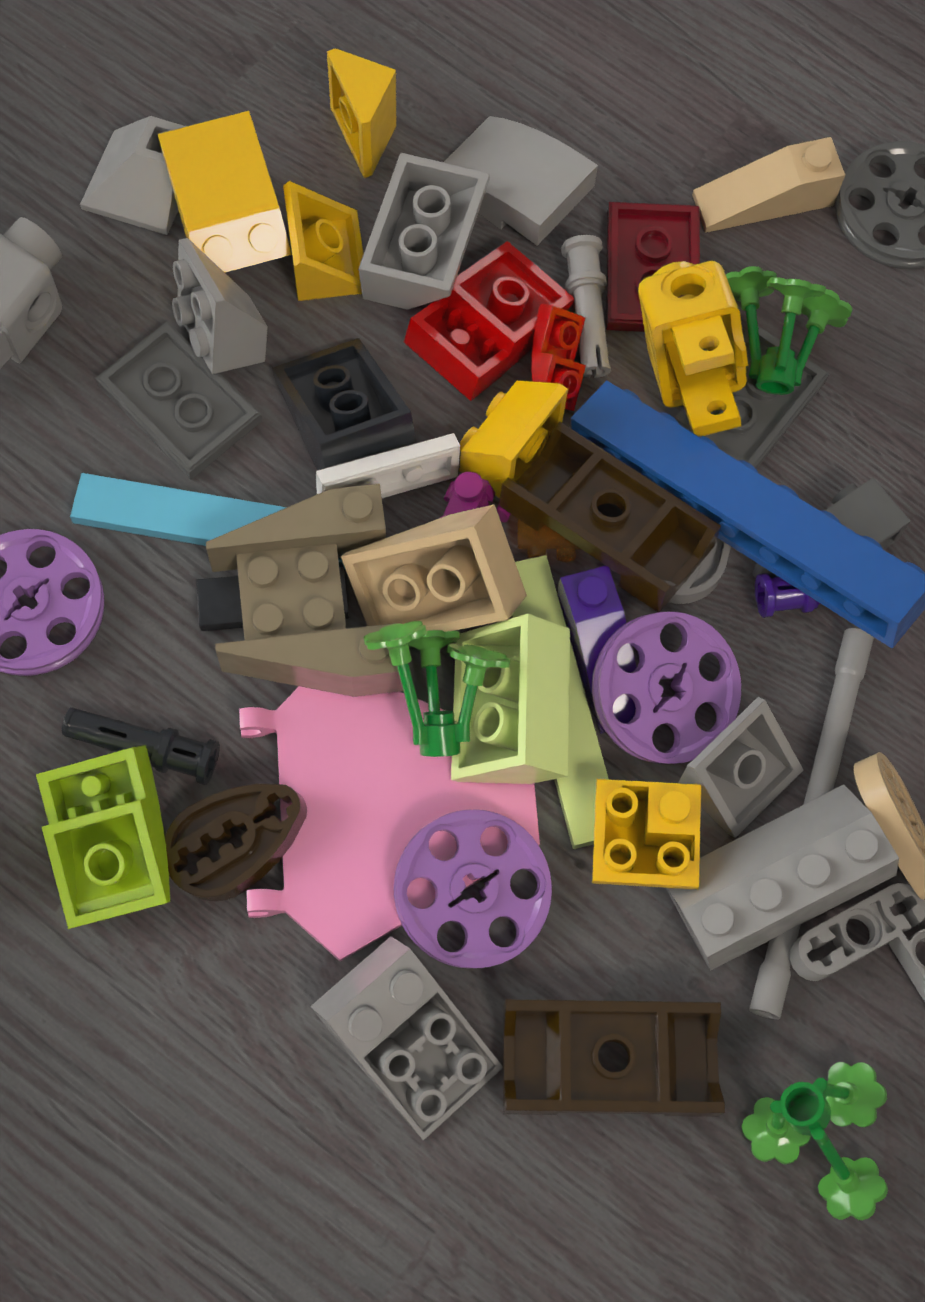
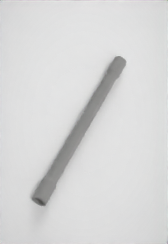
M849 628L844 631L835 666L836 677L804 804L828 793L835 787L859 685L865 675L874 639L873 636L862 629ZM800 925L769 940L764 962L759 968L749 1008L750 1012L770 1019L778 1020L781 1018L791 977L790 949L797 940Z

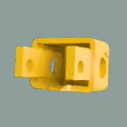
M682 261L663 266L653 276L643 279L638 288L648 354L663 403L671 408L684 405L692 433L697 436H705L741 427V417L732 393L741 390L746 385L747 350L742 332L740 311L724 269L716 261H707L695 265ZM715 410H722V411H724L723 413H721V414H719V415H713V414H711V412H713V411H715Z

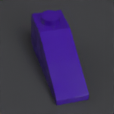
M608 566L560 577L557 591L566 627L570 629V641L600 734L605 733V730L598 719L593 702L592 680L594 668L605 643L620 627L626 624L624 611ZM630 644L623 645L617 654L619 667L627 673H631L637 668L632 645ZM624 694L620 695L613 705L614 716L623 724L631 721L636 711L635 703L631 697Z

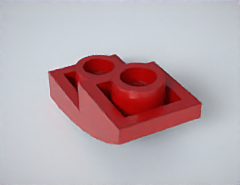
M540 303L533 337L532 382L558 383L568 388L565 409L574 411L586 365L577 363L574 359L586 317L553 305Z

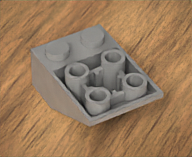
M391 936L310 1006L342 1047L422 1140L427 1138L503 1068L413 951Z

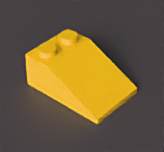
M249 111L157 134L186 238L190 239L224 273L292 255L278 201Z

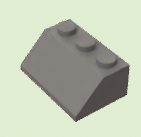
M400 153L358 269L363 299L408 310L449 297L490 180V173Z

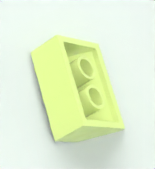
M525 614L460 633V639L455 644L462 646L475 645L490 651L500 652L507 655V659L511 660L509 668L490 667L486 669L483 686H478L471 715L470 742H460L461 753L452 756L451 780L456 782L533 784L567 777L570 629L537 616ZM455 659L454 721L459 720L466 689V683L463 682L466 664L458 659Z

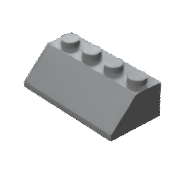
M843 784L702 856L699 865L698 889L666 888L711 971L896 876L899 857L872 812Z

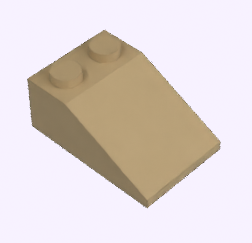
M495 504L447 515L346 552L341 556L367 626L422 621L427 631H455L508 620L527 596Z

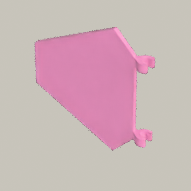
M298 686L277 710L258 707L239 709L241 738H256L271 733L277 734L279 784L287 785L303 797L307 806L306 819L293 844L283 856L284 889L282 891L273 889L247 890L248 917L261 918L286 913L339 961L346 959L402 926L394 901V877L397 864L410 840L432 821L456 811L486 810L515 821L540 845L534 783H477L451 780L452 756L420 755L419 745L413 744V726L405 695L402 692L352 697ZM418 699L423 719V713L429 712L428 703ZM280 798L281 821L288 817L286 808L292 803L287 804ZM488 827L481 834L480 843L484 852L491 856H500L504 853L508 842L505 833L501 829ZM437 831L430 838L429 850L436 859L448 861L455 855L457 843L450 833ZM466 875L463 878L466 885L465 889L482 879L471 880ZM414 879L407 888L408 900L417 908H428L435 899L436 892L434 886L426 879Z

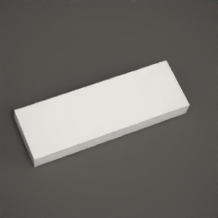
M452 433L316 471L317 494L335 488L380 484L381 497L385 498L456 478L459 468L460 444L455 434Z

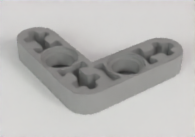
M897 883L888 886L800 936L790 949V962L793 969L806 980L819 981L888 943L925 1002V966L916 956L917 943L920 941L925 942V900L920 899L908 884ZM902 902L907 911L894 916L890 907L893 904ZM849 919H858L867 926L870 937L868 944L859 945L848 937L846 924ZM918 924L921 930L907 939L904 932ZM833 940L837 948L836 950L829 953L821 961L818 960L812 963L809 960L807 953L812 948L818 949Z

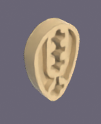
M878 752L854 764L856 783L865 806L872 812L898 855L900 870L918 897L924 900L925 826L898 772L888 758L881 752Z

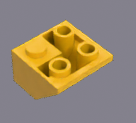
M597 779L592 883L698 889L701 785Z

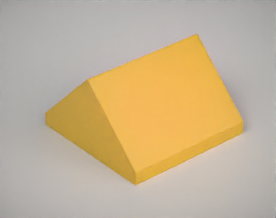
M335 48L327 51L330 108L363 178L373 175L396 128V70Z
M288 181L283 185L298 301L362 294L358 269L364 253L357 210Z

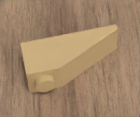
M831 137L786 146L694 189L692 196L695 205L699 206V216L706 233L831 207L835 203L845 173Z

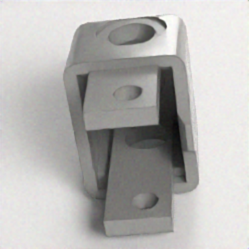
M23 217L18 218L3 235L0 233V369L10 358L20 364L62 311V302L50 271L62 258V253L54 240L42 228Z

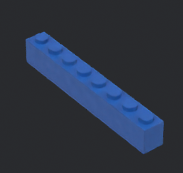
M606 380L571 417L572 430L721 525L718 539L893 649L925 610V572L920 567L910 562H903L886 552L876 540L855 533L842 525L832 513L818 510L806 503L791 488L775 484L759 474L750 463L736 460L720 450L709 438L697 436L682 427L670 414L665 412L659 413L641 402L640 398L632 391L620 389Z

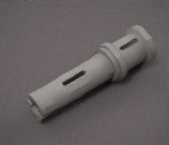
M578 235L565 240L561 247L563 257L567 258L569 274L565 282V289L575 298V314L586 317L579 341L581 364L586 365L583 377L590 378L593 370L594 378L606 376L611 372L601 297L607 284L606 276L601 273L599 253L603 246L601 239L596 236Z

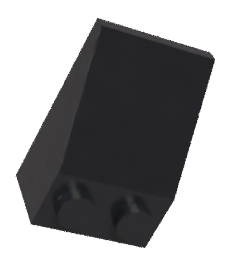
M359 338L272 368L273 376L317 470L416 444L410 409Z

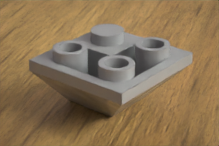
M148 116L114 130L80 203L81 209L168 235L179 209L157 134L186 126Z
M180 239L178 261L173 262V274L178 286L177 297L172 300V309L178 325H184L190 334V342L195 355L203 357L212 374L265 362L268 326L249 295L190 239Z

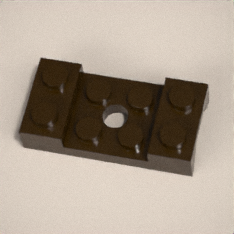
M561 422L554 427L540 456L518 480L507 478L501 486L499 500L501 508L537 532L544 525L557 532L620 574L618 586L657 612H661L714 548L721 525ZM602 504H614L622 510L623 514L613 518L601 514L597 507Z
M506 999L503 1005V1114L557 1115L558 1113L719 1117L725 1113V1101L719 1084L717 1044L721 1018V1002ZM616 1042L625 1048L628 1054V1063L624 1070L609 1072L601 1066L598 1052L603 1044Z

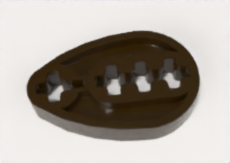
M252 784L234 787L210 795L188 806L173 820L165 836L170 878L179 888L202 900L224 901L240 895L261 880L291 847L307 816L305 800L287 785ZM280 798L287 804L292 803L286 808L288 817L283 821L276 816L270 817L276 811L274 802ZM233 826L247 830L241 836L244 843L241 847L237 848L231 843L225 844L219 849L221 858L218 861L204 857L196 863L199 871L195 875L186 870L182 871L188 865L186 856L189 853H193L198 857L206 855L210 851L208 842L212 839L221 844L226 843L232 838L230 829Z

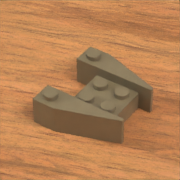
M380 484L329 489L206 542V550L212 572L238 569L244 640L215 644L222 672L352 697L403 691L398 668L392 665L388 649L370 650L365 645L363 639L365 635L379 631L381 628L392 624L346 629L338 558H341L344 553L386 538Z

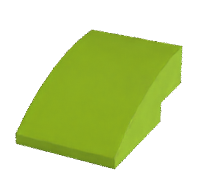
M146 745L132 747L36 774L49 825L42 826V831L68 929L170 902L169 871L164 828Z

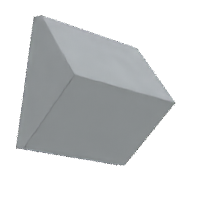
M757 697L687 765L678 783L701 785V808L726 833L736 838L803 771V768L765 699Z

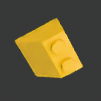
M517 380L506 394L502 391L499 392L491 401L486 411V420L479 428L472 426L460 442V472L477 473L482 479L489 481V484L495 490V495L500 498L502 483L507 478L518 480L540 456L554 427L559 422L562 423L568 388L558 383Z

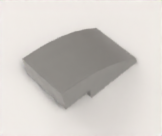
M489 116L444 161V163L490 173V180L478 213L499 229L508 224L537 246L595 186L598 168L597 164L576 150L539 130L522 123Z

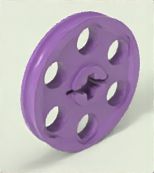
M24 529L0 535V560L7 563V571L0 578V647L7 638L12 636H20L27 641L25 652L18 658L7 659L0 654V672L18 676H31L59 669L77 658L89 646L99 630L105 602L103 586L97 570L88 555L77 544L57 533L39 529ZM39 547H50L56 551L55 559L49 566L36 568L29 563L31 553ZM81 577L90 582L88 593L80 599H69L63 595L65 584L73 578ZM24 594L29 598L35 596L38 605L31 610L27 606L22 607L18 599ZM58 623H71L76 627L75 637L69 643L56 645L49 641L50 631Z
M680 612L648 614L624 624L603 646L593 673V702L598 719L605 732L617 746L628 754L652 763H685L694 760L736 719L741 700L739 667L726 640L705 621ZM668 623L678 627L682 635L681 645L674 652L667 651L660 642L661 630ZM625 644L634 646L640 656L638 667L631 673L623 671L617 662L618 651ZM706 653L713 654L719 661V674L713 681H707L699 672V661ZM673 678L670 687L676 692L675 695L662 698L661 695L664 689L659 684L660 679ZM623 694L631 697L636 707L633 719L625 724L618 721L613 712L615 700ZM705 702L710 704L716 713L714 726L706 732L701 730L695 721L697 708ZM660 724L668 725L674 733L673 746L665 753L659 752L652 741L653 732Z
M486 810L456 811L439 817L426 825L405 847L397 864L394 877L395 907L407 935L430 957L444 964L459 968L491 967L504 963L520 954L534 941L541 931L551 904L552 885L550 871L545 856L537 842L515 821ZM488 827L501 829L507 837V848L500 856L488 855L481 847V834ZM437 831H446L456 840V853L448 861L436 859L429 850L430 838ZM520 869L531 872L537 881L535 894L527 900L516 897L510 887L512 875ZM493 871L497 872L494 877L484 883L485 886L479 891L483 898L480 902L473 897L460 900L452 907L448 906L465 889L466 885L463 878L466 875L469 879L475 880L485 878ZM417 878L430 881L436 892L433 903L425 909L413 906L407 897L409 884ZM498 917L510 919L516 928L515 940L511 945L503 948L496 946L489 936V927L494 919ZM448 921L458 923L465 932V942L461 949L456 952L445 951L440 947L437 940L439 928Z

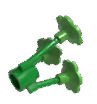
M756 266L746 267L740 272L725 274L735 300L740 301L742 310L746 311L751 357L749 378L757 379L756 387L763 392L775 395L792 393L795 386L801 385L803 369L818 334L824 332L826 325L844 327L852 313L851 305L840 300L837 293L826 289L823 285L811 284L800 279L779 278L774 271H763L760 267ZM774 290H777L784 295L781 312L785 313L780 344L779 347L768 348L766 355L761 357L756 312L760 307L759 297L768 296ZM802 313L808 317L806 324L808 332L797 358L794 359L795 352L790 349L796 315L798 316Z
M422 621L392 624L381 628L379 631L365 635L363 639L367 648L370 650L387 648L392 665L398 668L413 726V744L419 745L420 755L443 757L460 754V742H470L471 715L478 686H483L486 669L490 667L509 668L511 660L507 659V655L490 651L479 646L454 644L460 639V632L427 631ZM445 645H448L447 652L450 653L452 658L461 660L466 664L463 677L466 689L458 721H454L453 711H440L437 667L441 666L440 649ZM409 647L420 650L421 667L426 668L429 712L423 713V719L408 664L412 661Z
M838 1062L830 1067L828 1081L824 1078H817L813 1084L797 1082L785 1089L780 1100H774L769 1097L759 1099L754 1105V1114L747 1116L742 1124V1133L744 1137L752 1142L751 1151L755 1158L762 1162L771 1161L775 1158L782 1164H791L797 1160L800 1147L806 1145L812 1135L831 1164L830 1174L823 1177L818 1185L820 1195L827 1201V1210L830 1215L838 1220L846 1219L849 1216L858 1220L870 1218L875 1212L876 1203L882 1201L888 1192L885 1180L879 1176L877 1164L867 1157L857 1159L856 1161L847 1157L841 1158L824 1129L827 1127L830 1119L835 1125L841 1127L849 1126L852 1123L859 1127H868L876 1121V1109L885 1104L887 1092L882 1084L876 1082L874 1068L863 1062L856 1063L853 1066L844 1062Z

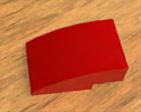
M507 241L457 275L449 297L434 301L411 317L404 343L467 399L472 401L504 375L533 347V337L540 303L568 310L575 298Z

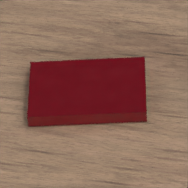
M609 202L607 210L606 330L645 332L638 293L640 282L649 276H653L661 267L673 262L684 261L694 265L700 263L699 206Z

